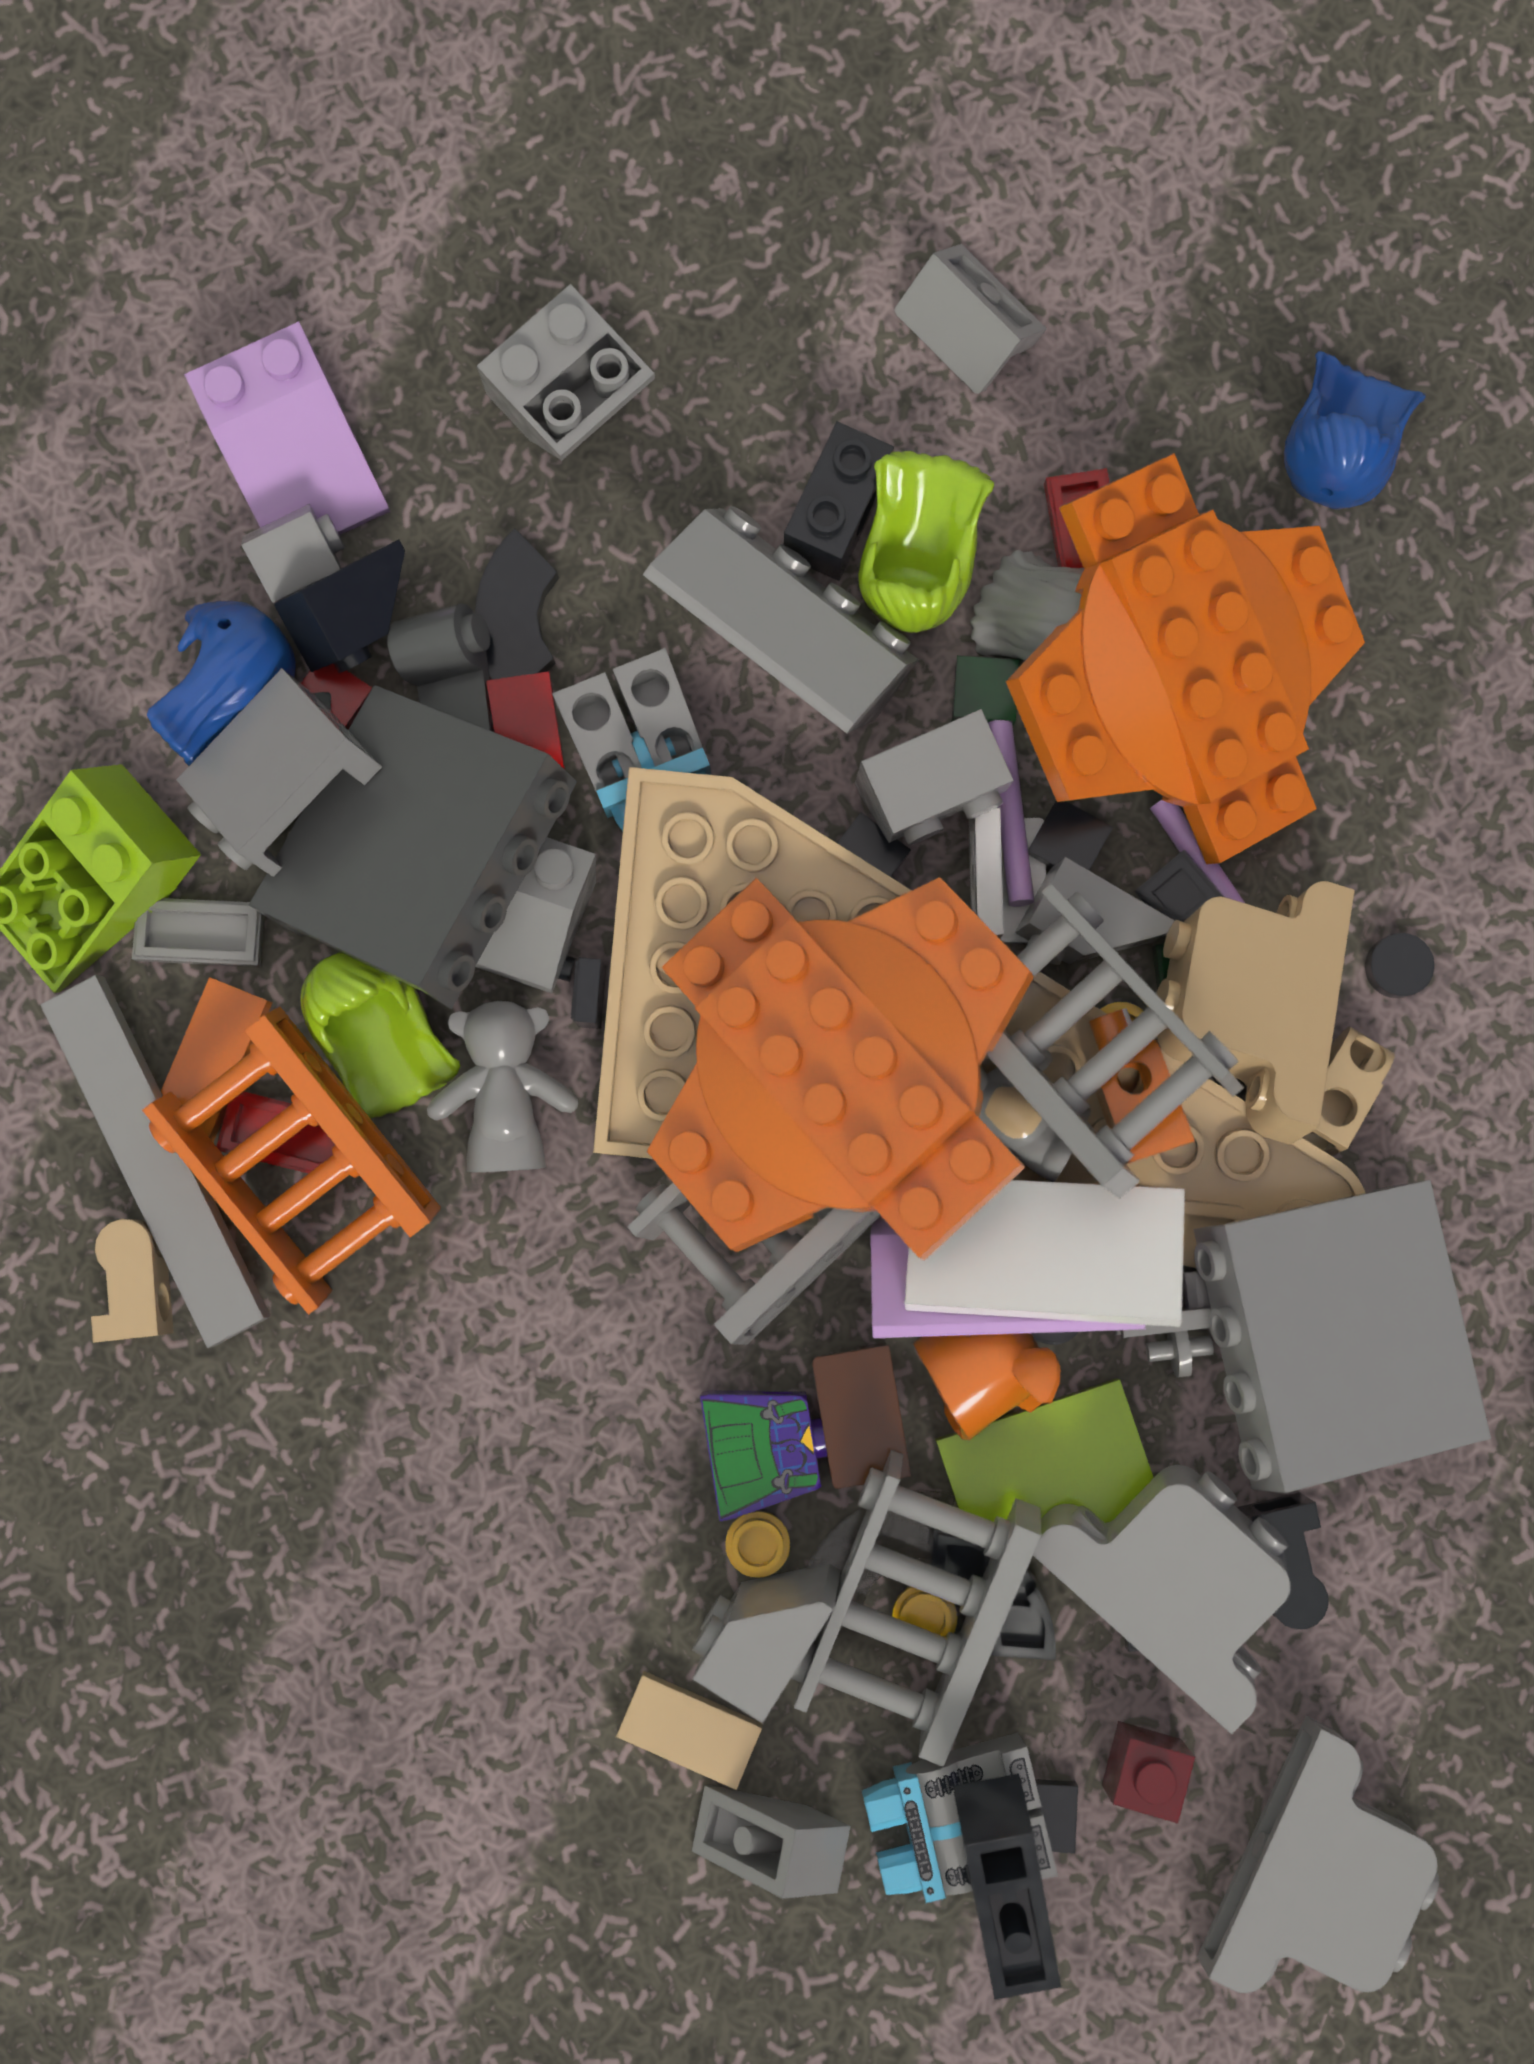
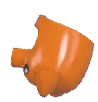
M1031 1333L919 1337L913 1342L919 1358L925 1365L943 1401L947 1420L962 1440H971L1016 1406L1031 1413L1042 1403H1052L1060 1384L1061 1369L1058 1357L1049 1348H1040Z

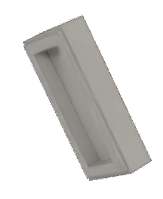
M162 898L149 908V910L153 911L152 913L147 910L135 922L132 959L142 962L261 967L265 916L250 907V902Z

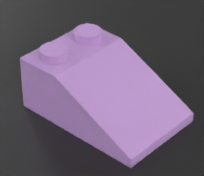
M299 322L184 374L209 429L260 528L310 504L317 518L328 514L339 535L390 512L318 357Z

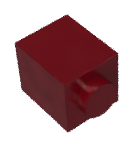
M1118 1721L1102 1787L1113 1805L1178 1824L1195 1756L1182 1739Z

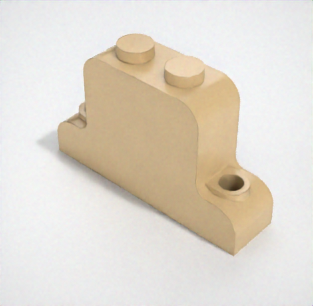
M1317 882L1298 897L1286 895L1282 899L1276 913L1226 897L1211 898L1184 922L1179 920L1173 922L1167 933L1163 948L1164 957L1169 958L1170 962L1167 978L1162 981L1156 994L1199 1040L1211 1031L1239 1062L1229 1071L1235 1078L1243 1081L1247 1087L1246 1115L1251 1127L1263 1137L1289 1145L1318 1129L1320 1126L1355 891L1332 882ZM1168 1027L1157 1036L1160 1047L1171 1058L1186 1062L1193 1056Z

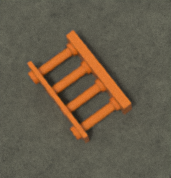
M281 1006L264 1014L244 1030L252 1041L249 1045L251 1052L184 1105L170 1091L151 1102L142 1111L151 1121L149 1129L158 1144L170 1153L176 1152L271 1268L274 1272L273 1282L281 1295L294 1305L299 1303L309 1315L333 1291L322 1278L324 1275L389 1226L393 1228L401 1226L406 1234L412 1237L433 1220L441 1206ZM266 1073L271 1075L278 1073L294 1093L291 1096L292 1104L224 1156L199 1125ZM310 1124L313 1127L320 1125L335 1144L332 1147L333 1155L265 1207L241 1176L306 1125ZM350 1175L357 1178L360 1175L376 1195L373 1197L374 1206L305 1257L282 1226Z

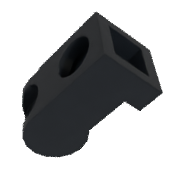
M1298 1492L1237 1507L1252 1522L1258 1516L1268 1521L1280 1532L1289 1545L1283 1552L1286 1557L1290 1578V1593L1287 1600L1275 1611L1273 1616L1285 1626L1295 1630L1308 1629L1317 1625L1324 1618L1329 1603L1328 1593L1324 1584L1313 1574L1304 1535L1306 1531L1321 1528L1315 1501Z

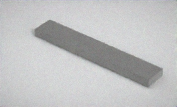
M94 975L42 1003L41 1008L206 1347L217 1346L270 1318L271 1315L213 1197L176 1152L170 1153L162 1148L150 1132L149 1123L151 1121L142 1109L163 1095L105 977Z

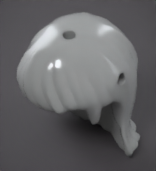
M1015 550L1010 556L1002 557L1000 569L993 572V583L981 588L980 602L973 606L975 615L970 620V624L973 629L971 639L976 642V652L986 657L1008 656L1025 661L1058 625L1067 623L1078 611L1081 594L1075 592L1084 568L1053 567L1043 561L1040 556H1035L1032 552H1022L1021 550Z

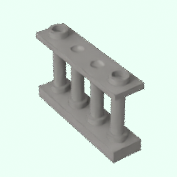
M1050 883L1041 893L1058 910L1061 916L1017 957L1035 976L1076 937L1081 935L1104 961L1028 1031L1024 1033L1019 1029L1011 1036L1004 1030L992 1052L988 1051L986 1055L1096 1180L1120 1199L1140 1181L1125 1164L1134 1156L1130 1149L1210 1077L1214 1076L1233 1097L1239 1093L1243 1086L1229 1071L1239 1061L1211 1031L1200 1040L1095 930L1104 922V919L1078 892L1067 900ZM1123 980L1148 1008L1071 1078L1066 1080L1061 1076L1053 1083L1038 1067L1047 1059L1044 1052ZM1168 1027L1193 1056L1112 1129L1105 1125L1096 1132L1081 1115L1090 1107L1086 1100Z
M674 1183L670 1186L661 1184L651 1190L636 1207V1211L640 1215L627 1228L635 1237L653 1241L664 1231L725 1299L722 1307L727 1312L713 1325L730 1344L748 1345L881 1215L877 1211L853 1212L851 1210L827 1207L816 1213L821 1221L803 1238L799 1233L791 1236L785 1230L761 1241L772 1253L769 1261L774 1266L756 1284L752 1279L744 1282L683 1214L691 1203Z
M891 1450L883 1471L871 1468L864 1483L858 1506L867 1509L839 1578L834 1609L791 1677L792 1680L799 1682L794 1708L805 1713L807 1712L819 1682L912 1719V1727L921 1730L918 1757L944 1767L1041 1537V1508L1015 1498L1007 1520L998 1516L994 1522L898 1485L901 1478L903 1454ZM889 1510L984 1547L983 1554L990 1557V1561L983 1577L981 1578L973 1574L968 1580L876 1544L875 1541L887 1511ZM864 1568L959 1605V1613L966 1615L959 1635L948 1632L946 1637H943L851 1601ZM841 1626L935 1662L936 1670L942 1672L935 1692L925 1688L921 1694L829 1658Z

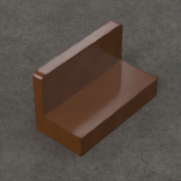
M883 1342L860 1346L858 1350L815 1357L812 1360V1367L833 1486L841 1489L864 1485L871 1468L883 1471L891 1450L903 1454L901 1478L911 1477L889 1345Z

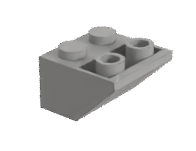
M571 284L477 365L487 396L528 440L561 461L655 379V373Z

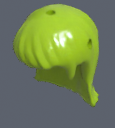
M910 450L903 452L895 451L884 455L874 464L876 471L877 507L861 557L858 582L865 603L880 620L896 630L918 633L943 624L953 614L967 593L972 579L977 549L978 520L987 497L994 489V481L990 480V476L982 473L977 466H971L966 461L953 460L948 455L932 457L926 453L917 454Z
M342 952L321 960L306 976L301 988L300 1001L307 1029L322 1053L339 1074L345 1088L370 1119L382 1117L388 1113H396L403 1107L414 1105L421 1097L427 1096L431 1092L445 1086L447 1082L453 1080L459 1073L460 1061L448 1052L432 1032L426 1011L415 987Z

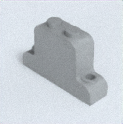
M1172 1465L1161 1470L1113 1521L1104 1523L1084 1506L1060 1504L1050 1509L1041 1519V1537L1033 1556L1228 1732L1233 1734L1255 1710L1257 1702L1255 1678L1261 1673V1668L1257 1661L1242 1645L1287 1600L1290 1593V1578L1286 1557L1283 1552L1289 1545L1285 1538L1262 1517L1258 1516L1252 1522L1233 1504L1237 1501L1235 1494L1216 1475L1207 1471L1201 1476L1194 1469L1184 1465Z
M1307 1715L1197 1955L1209 1979L1239 1993H1251L1260 1989L1271 1979L1280 1959L1286 1957L1295 1959L1357 1991L1373 1992L1379 1990L1389 1981L1392 1973L1399 1972L1407 1962L1412 1945L1410 1935L1412 1927L1420 1910L1424 1911L1432 1904L1439 1886L1437 1858L1432 1847L1406 1823L1353 1797L1362 1777L1363 1761L1360 1760L1355 1748L1333 1728Z

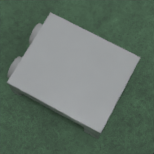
M281 668L176 780L194 800L187 807L190 813L210 831L216 834L220 832L223 835V838L217 845L234 863L244 870H248L254 864L274 877L283 867L267 848L330 781L344 769L365 786L382 766L316 695Z

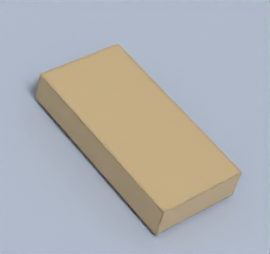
M643 1671L616 1737L737 1790L761 1733L763 1723Z

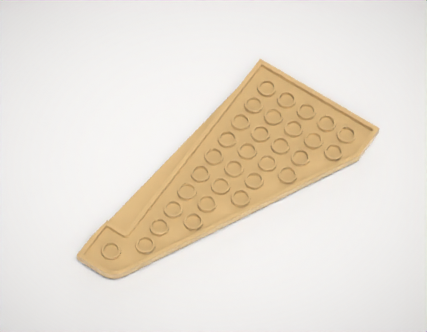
M629 767L593 1153L653 1159L647 1150L697 1063L696 1042L700 1014L694 1009L696 1006L661 967L755 878H758L798 922L810 920L847 922L912 890L733 777ZM1038 972L1005 1030L1011 1036L1019 1029L1025 1033L1063 999L1070 990L1042 972ZM1094 1006L1047 1049L1051 1054L1052 1062L1043 1072L1053 1083L1061 1076L1066 1080L1071 1078L1099 1052L1089 1021L1106 1015L1105 1012ZM1160 1048L1169 1073L1172 1075L1184 1062L1171 1058ZM987 1055L981 1063L986 1074L997 1067ZM1133 1068L1121 1069L1118 1077L1123 1090L1129 1094H1140L1144 1085L1139 1071ZM1208 1079L1181 1103L1195 1141L1126 1164L1140 1180L1135 1186L1185 1189L1183 1265L1196 1268L1194 1251L1197 1243L1193 1229L1227 1224L1366 1193L1360 1180L1350 1168L1306 1139L1301 1138L1289 1145L1259 1135L1251 1127L1247 1119L1246 1101L1236 1095L1233 1097L1225 1088L1211 1079ZM1095 1092L1086 1100L1090 1105L1089 1108H1091L1087 1121L1098 1132L1107 1124ZM1073 1152L1063 1171L1054 1181L1060 1183L1100 1184ZM1023 1164L1025 1168L1012 1179L1050 1182L1039 1176L1025 1164Z

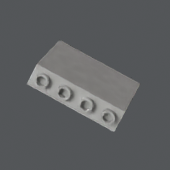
M1431 1180L1393 1185L1355 1196L1227 1224L1193 1229L1197 1243L1194 1251L1195 1265L1199 1275L1206 1283L1211 1306L1209 1327L1214 1341L1220 1347L1226 1372L1224 1394L1229 1407L1235 1413L1241 1439L1238 1449L1239 1461L1243 1472L1250 1479L1252 1490L1288 1493L1491 1439Z

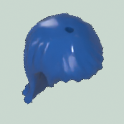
M1318 351L1315 354L1316 370L1312 390L1293 422L1285 440V469L1293 488L1300 496L1331 509L1352 508L1371 501L1388 483L1396 465L1404 428L1415 408L1425 400L1426 394L1420 391L1403 389L1389 381H1379L1373 376H1365L1348 365H1342L1335 356Z
M214 601L195 605L186 612L185 620L189 626L177 648L179 652H182L198 639L201 641L199 655L187 676L151 706L146 714L152 728L160 734L172 750L184 759L188 766L192 764L281 668L293 678L295 676V656L289 641L274 621L248 603Z

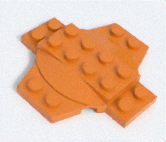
M1175 453L1059 507L1084 567L1075 592L1081 594L1079 609L1067 623L1058 625L1006 681L1056 801L1062 802L1154 790L1163 796L1162 801L1183 807L1206 864L1222 863L1317 809L1296 758L1299 754L1309 750L1303 735L1309 706L1365 644L1321 527L1308 526L1239 532L1232 526L1218 520L1214 509L1199 514Z
M940 877L847 922L837 920L798 922L758 878H755L661 967L696 1006L694 1009L700 1014L696 1042L697 1063L647 1152L730 1250L735 1252L744 1250L813 1218L814 1213L829 1207L851 1210L853 1212L877 1211L916 1256L925 1261L1025 1168L980 1119L983 1102V1091L980 1089V1065L987 1052L994 1050L1031 984L1034 975Z

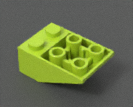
M123 764L70 770L0 869V930L52 992H61L134 928L137 918L147 910L152 913L153 911L149 910V908L158 900L169 898L201 854Z

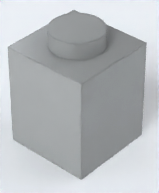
M310 504L242 536L241 542L272 603L340 570V563L335 553L345 549L329 515L326 514L317 518Z

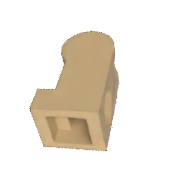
M1347 1027L1331 1046L1320 1126L1303 1138L1331 1156L1348 1149L1383 1087L1382 1082L1394 1061L1395 1053L1354 1028Z
M120 1219L110 1222L99 1233L95 1245L97 1261L106 1270L109 1315L91 1317L93 1343L174 1333L168 1266L146 1221Z

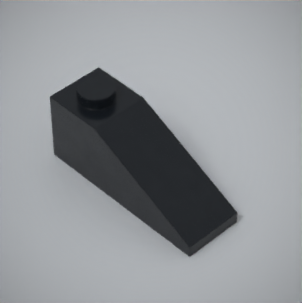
M1020 1773L954 1785L953 1791L994 2000L1061 1988L1034 1833Z

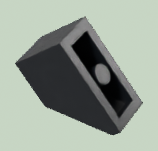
M399 539L274 603L276 610L311 672L334 664L338 673H342L371 658L372 654L367 645L388 634L405 555V549Z

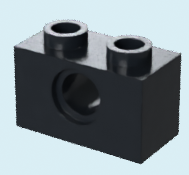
M836 421L784 531V545L805 558L811 565V569L840 581L877 502L874 464L884 455L894 452V446Z

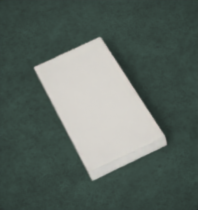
M1011 1180L925 1261L919 1259L909 1248L905 1308L908 1311L1180 1327L1182 1318L1185 1189L1134 1186L1119 1199L1100 1184Z

